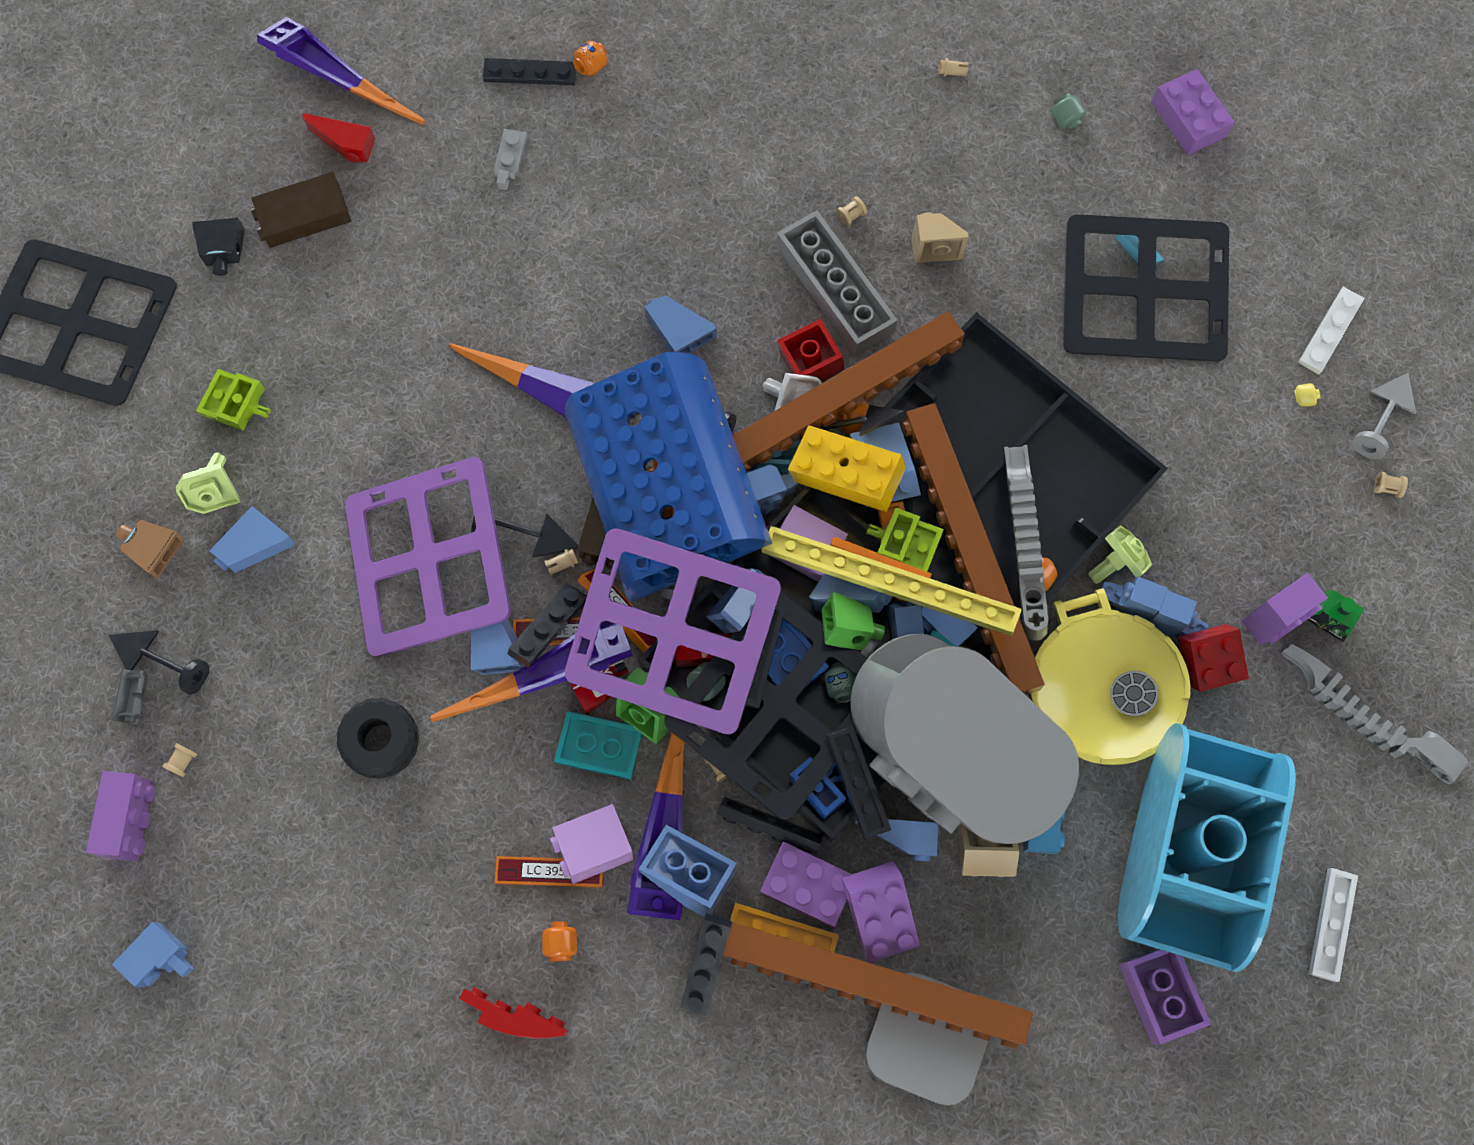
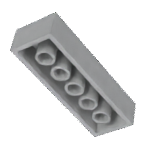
M818 210L777 232V249L854 357L895 333L898 320Z

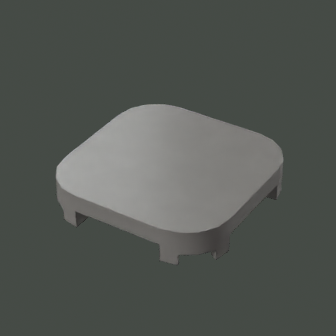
M913 972L905 973L911 976H915L921 979H925L931 982L955 988L953 986H950L948 984H945L923 974ZM881 1004L865 1048L867 1066L873 1075L888 1084L937 1104L949 1106L960 1103L968 1097L974 1086L988 1041L973 1037L974 1031L963 1028L962 1033L946 1029L947 1023L936 1020L935 1025L919 1021L918 1014L908 1012L907 1017L891 1012L892 1006Z

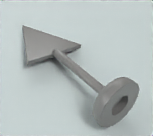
M1409 373L1369 392L1388 401L1389 404L1374 432H1359L1352 441L1353 449L1368 459L1377 460L1386 456L1389 448L1388 442L1380 433L1395 405L1416 414Z

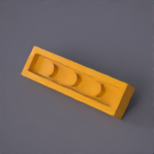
M735 903L730 921H733V923L830 952H835L839 938L838 934Z

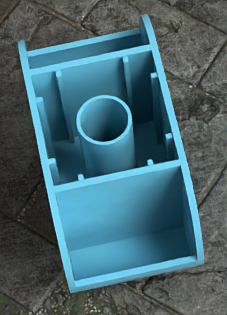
M1179 723L1173 724L1166 731L1154 754L1145 780L1121 886L1118 906V929L1122 938L1233 972H1239L1248 966L1256 955L1268 927L1295 791V767L1288 755L1282 753L1272 754L1187 729L1185 725Z

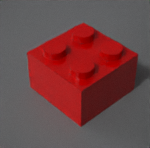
M821 318L777 340L780 354L791 374L814 376L822 382L845 370L843 356Z
M1224 624L1178 636L1181 655L1188 670L1191 688L1201 692L1249 679L1240 629Z

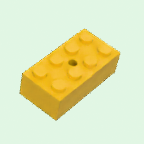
M808 425L788 471L794 482L887 512L907 467L902 454Z

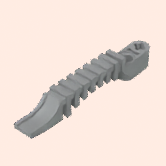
M1027 445L1013 448L1004 447L1012 522L1014 523L1016 557L1018 559L1017 568L1019 572L1023 629L1029 639L1037 641L1044 638L1047 634L1048 612ZM1030 598H1036L1039 600V602L1032 604L1029 603L1027 600Z
M1290 644L1281 652L1283 656L1302 670L1307 680V689L1314 694L1313 697L1317 701L1322 700L1325 702V707L1334 709L1336 711L1335 714L1339 718L1343 716L1347 719L1345 722L1350 726L1355 725L1357 727L1356 730L1360 734L1365 733L1368 735L1367 739L1371 742H1377L1381 750L1394 748L1390 752V755L1394 758L1404 755L1406 751L1413 757L1416 755L1422 760L1421 764L1447 784H1452L1469 764L1464 755L1434 732L1427 731L1422 738H1407L1403 734L1406 731L1403 726L1388 732V729L1393 725L1389 720L1376 725L1375 723L1381 716L1377 713L1370 717L1364 716L1370 709L1365 704L1355 709L1354 706L1360 700L1356 695L1348 700L1343 699L1351 689L1347 684L1335 692L1332 691L1343 678L1339 672L1323 684L1321 681L1331 671L1323 662L1293 644Z

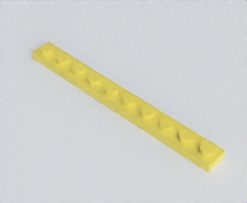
M771 526L768 532L772 544L763 547L762 553L1013 636L1022 609L773 526Z

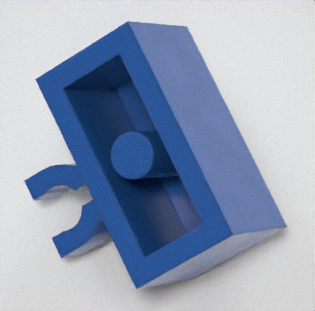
M811 757L790 774L789 781L792 784L797 781L813 759ZM836 763L806 799L823 820L838 809L846 799L834 785L835 783L842 782L841 776H834L831 780L828 778L832 775V770L837 766Z

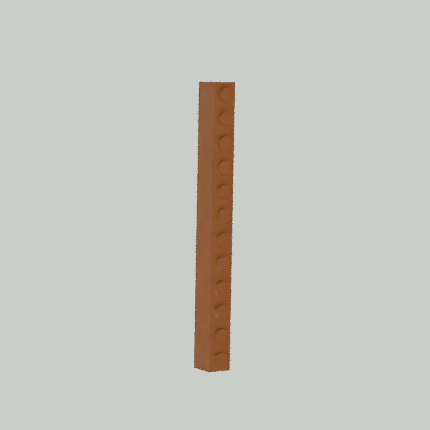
M949 311L737 432L733 435L746 473L758 462L763 464L770 460L773 456L772 454L778 450L783 452L792 447L794 441L803 438L808 425L816 428L822 425L824 427L829 426L839 415L843 413L849 414L863 401L870 402L875 399L882 390L894 388L899 384V380L906 376L908 378L915 376L920 371V368L927 364L929 366L934 365L941 359L942 355L948 352L949 354L956 352L962 346L965 333Z
M936 404L907 411L902 422L903 431L906 436H910L912 455L915 459L918 458L921 465L919 467L920 476L923 481H927L929 486L928 496L931 503L936 504L938 523L941 527L944 526L947 533L945 535L946 544L949 550L953 549L956 557L954 559L956 570L958 573H962L965 580L963 582L964 590L1014 606ZM1020 619L1017 622L1013 636L983 627L981 634L984 643L991 648L992 664L1025 695L1040 691L1045 683Z
M732 923L724 952V957L732 959V965L747 968L748 964L758 966L757 972L773 976L775 971L785 974L784 980L800 985V981L805 980L811 982L810 988L822 992H827V988L838 990L837 996L849 1000H854V996L865 998L864 1004L879 1009L881 1004L892 1006L891 1012L907 1017L908 1012L919 1015V1021L935 1025L936 1020L947 1023L946 1029L962 1033L963 1028L974 1031L973 1037L986 1041L990 1040V1036L1001 1039L1000 1045L1016 1050L1018 1044L1026 1046L1033 1011Z

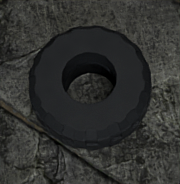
M385 698L367 699L351 707L341 719L342 721L337 730V749L343 761L360 775L375 779L392 777L405 769L416 755L419 742L418 727L411 714L396 702ZM378 725L390 726L391 739L388 745L377 752L367 751L365 747L367 733Z

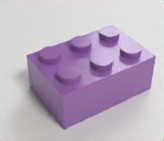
M1198 69L1159 86L1151 101L1187 155L1227 137L1235 123Z
M1306 573L1243 619L1242 622L1260 645L1267 641L1273 644L1323 609L1320 603L1328 597L1311 576Z
M102 771L86 849L87 854L106 859L138 861L139 855H142L145 849V841L142 839L144 828H147L150 823L149 803L155 797L153 781L131 773Z
M782 842L760 890V894L833 929L847 900L842 878L852 874Z
M893 861L842 878L858 942L868 963L920 946L903 876Z
M1156 949L1118 964L1151 1044H1163L1211 1025L1182 956Z

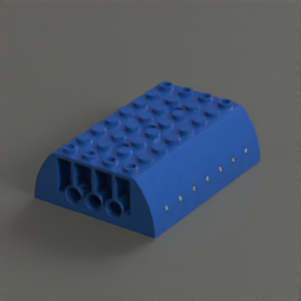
M664 352L570 395L565 405V415L605 534L611 529H621L725 563L772 544L710 372L703 359L688 353ZM640 414V423L636 426H631L630 419ZM651 460H656L658 463L656 470L650 473L647 472V463ZM673 507V517L669 520H664L662 518L664 509ZM627 551L622 554L617 569L626 597L630 602L676 584L679 576V569L677 567Z

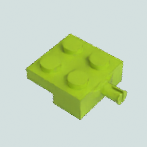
M218 369L196 412L206 418L244 431L253 414L268 418L271 409L258 405L265 390L260 381L239 373L234 375Z
M895 508L890 523L885 529L870 524L867 534L881 539V545L878 550L879 554L927 572L944 529L919 521L920 516Z

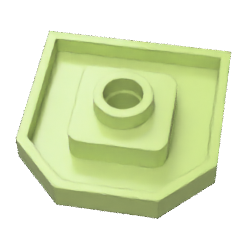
M214 453L207 467L182 475L176 486V492L186 509L205 514L240 503L239 495L223 468L226 462L225 456L220 453Z
M1120 525L1105 537L1114 551L1106 556L1104 561L1089 571L1088 575L1094 583L1099 584L1114 571H1119L1124 566H1127L1137 578L1143 575L1151 567L1152 563L1141 541L1132 532Z

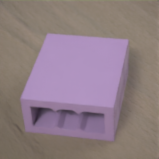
M793 505L780 528L830 545L833 536L846 541L848 535ZM771 556L817 582L825 574Z
M613 804L552 827L554 837L550 838L553 849L555 853H561L564 860L559 862L565 878L570 876L572 884L633 860L632 849Z

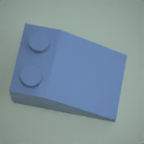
M899 422L878 427L861 437L859 435L860 431L850 434L851 439L902 454L907 468L891 502L921 495L915 468Z
M887 819L891 830L876 836L906 855H912V860L930 861V856H937L938 823Z
M666 825L641 864L639 872L685 907L705 917L706 913L712 915L735 875L737 863Z

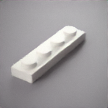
M1342 287L1298 363L1319 375L1326 366L1364 298Z
M1334 868L1327 870L1309 975L1332 982L1340 981L1358 875Z

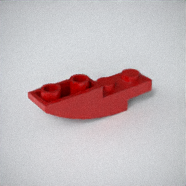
M473 987L472 991L464 989L459 997L463 1002L482 1011L478 1023L505 1034L527 1038H554L567 1036L569 1030L564 1028L566 1022L553 1015L549 1019L539 1015L541 1009L528 1002L525 1007L518 1004L514 1013H511L512 1006L501 1000H497L496 1003L487 1000L488 994L476 987Z

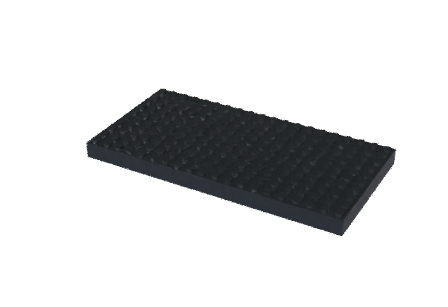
M976 312L961 327L965 333L961 348L952 354L948 352L942 355L941 359L934 365L929 366L927 364L922 367L884 406L885 408L901 410L905 413L882 426L899 422L915 468L921 493L918 496L893 502L903 501L905 511L920 516L919 521L944 529L927 572L932 574L930 578L932 580L964 590L963 582L965 580L962 573H958L954 564L955 554L953 549L949 550L946 544L945 535L947 533L944 526L941 527L938 523L936 504H932L929 499V486L927 481H923L920 476L919 467L921 465L918 458L915 459L913 457L910 447L912 444L910 436L904 434L902 427L907 411L935 403L1014 607L1021 609L1019 572L1017 568L1018 559L1016 557L1014 523L1012 522L1004 447L1013 448L1027 445L1034 487L1033 495H1035L1041 554L1043 558H1048L1053 562L1058 574L1056 581L1045 592L1047 604L1100 546L1105 537L1119 525L1156 484L1168 468ZM806 486L767 526L768 532L771 526L780 529L793 505L847 533L846 541L876 553H878L881 545L880 538L867 534L870 524L881 528L877 509L866 507V505ZM762 548L739 557L731 563L744 569H758L764 575L777 579L781 585V592L823 624L822 612L814 610L809 598L819 583L816 580L770 555L762 553ZM715 580L690 605L686 623L689 626L711 633H723L706 616L732 585ZM892 596L891 601L897 600L896 597ZM1030 598L1027 600L1029 603L1032 604L1039 602V600L1036 598ZM884 605L880 612H872L873 623L883 625L885 628L884 635L880 641L877 640L873 653L882 645L892 640L886 605ZM1021 612L1019 619H1020V622H1021L1022 627H1023L1022 612ZM974 624L977 627L976 632L961 647L981 654L992 664L991 648L984 643L981 634L983 627ZM658 639L638 658L639 667L645 672L649 673ZM675 653L665 687L672 688L680 698L688 688L687 677L689 673L697 666L677 667ZM829 658L826 661V664L829 666L828 670L831 668L832 664L838 661H836L833 658ZM824 672L803 689L796 698V703L830 730H837L851 712V701L840 703L828 696ZM724 675L725 685L714 698L702 701L700 705L721 710L732 677ZM767 676V679H766V680H768L771 684H773V682H772V681L769 679V677ZM761 701L759 709L745 706L739 726L731 734H724L709 728L706 729L729 748L764 704ZM779 719L746 760V764L781 793H787L793 786L789 781L790 774L810 757L814 759L819 753L820 747L787 720ZM857 734V739L878 791L886 781L869 766L877 754ZM837 766L832 770L833 773L828 778L831 780L834 776H840ZM843 782L835 783L834 785L846 799L825 820L818 815L807 801L797 811L830 843L855 817Z

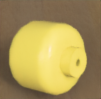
M1312 383L1298 385L1294 390L1296 402L1300 406H1315L1317 399H1320V391L1315 389Z

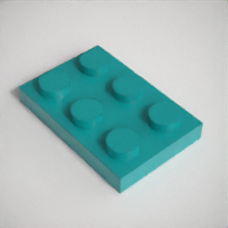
M567 711L554 763L632 780L642 733L632 725Z

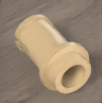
M945 58L939 62L938 74H942L943 77H946V75L966 77L968 62L949 61L948 58Z
M565 549V553L544 561L551 576L570 566L574 568L575 564L579 563L573 549L569 551Z

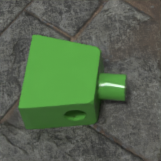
M832 592L822 608L824 639L827 645L862 650L870 639L880 641L884 635V626L873 623L872 609L867 605L837 592Z

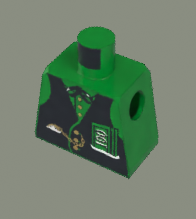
M1329 590L1324 592L1328 598L1320 603L1323 609L1308 618L1307 621L1344 642L1355 627L1364 609L1356 604L1352 598H1346L1335 590Z

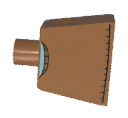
M139 520L133 529L123 524L116 532V537L124 541L120 546V550L157 580L185 540L174 530L143 520Z

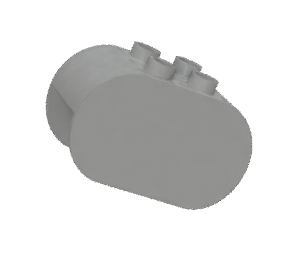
M909 634L895 638L882 645L865 661L858 672L851 694V715L861 740L877 754L869 766L890 785L896 786L908 796L907 800L931 821L934 820L947 832L952 834L958 825L961 824L978 836L992 842L1004 844L1020 843L1033 839L1047 831L1066 811L1076 790L1079 775L1078 755L1072 740L1052 719L981 654L963 647L948 646L945 642L930 635Z

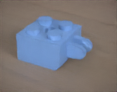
M767 465L747 473L761 514L766 516L776 513L784 497L793 493L798 484L794 482L791 474L781 476L777 467Z

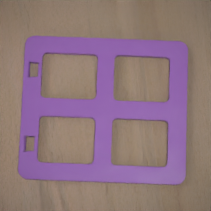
M471 457L358 492L347 498L345 507L367 650L371 655L382 657L500 623L509 618L511 606L487 475L482 460L477 457ZM455 470L456 477L445 480L443 474ZM468 480L476 530L473 533L435 544L427 493ZM385 492V499L374 502L373 495ZM406 499L414 549L407 553L373 562L366 519L367 511ZM481 551L489 603L447 616L439 564L449 559ZM418 569L426 621L416 626L385 634L377 589L378 581Z
M611 529L607 532L566 664L565 677L570 683L724 734H731L739 726L781 592V585L777 579L621 529ZM625 551L679 569V576L666 616L655 615L610 599V592L620 559ZM606 558L615 560L610 575L602 574ZM700 576L734 585L756 594V601L742 641L720 636L689 626L686 623L688 610ZM606 620L655 636L658 639L656 651L644 685H639L590 668L589 661L602 621ZM582 637L590 640L586 654L578 653ZM679 645L732 661L735 664L721 710H715L665 692V685L676 649Z

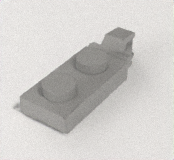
M504 129L494 166V176H497L496 184H498V189L507 190L510 179H515L518 176L528 137L527 132Z

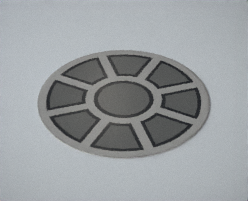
M1128 671L1118 676L1113 682L1110 690L1111 701L1115 708L1123 714L1129 716L1143 715L1155 706L1158 699V687L1148 674L1141 671Z

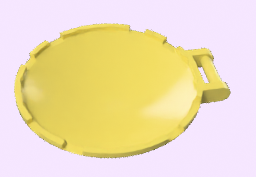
M1103 588L1083 597L1065 602L1061 600L1053 602L1059 626L1043 642L1035 657L1045 685L1040 691L1031 693L1032 702L1070 737L1078 757L1083 760L1103 765H1124L1143 760L1155 754L1166 731L1175 723L1183 724L1187 715L1186 712L1190 699V680L1186 664L1177 646L1148 620L1137 615L1133 616L1117 610H1111ZM1098 603L1099 609L1067 617V611ZM1141 671L1148 674L1155 681L1158 687V699L1155 706L1149 712L1139 716H1129L1121 713L1113 705L1110 697L1111 686L1115 679L1125 672Z

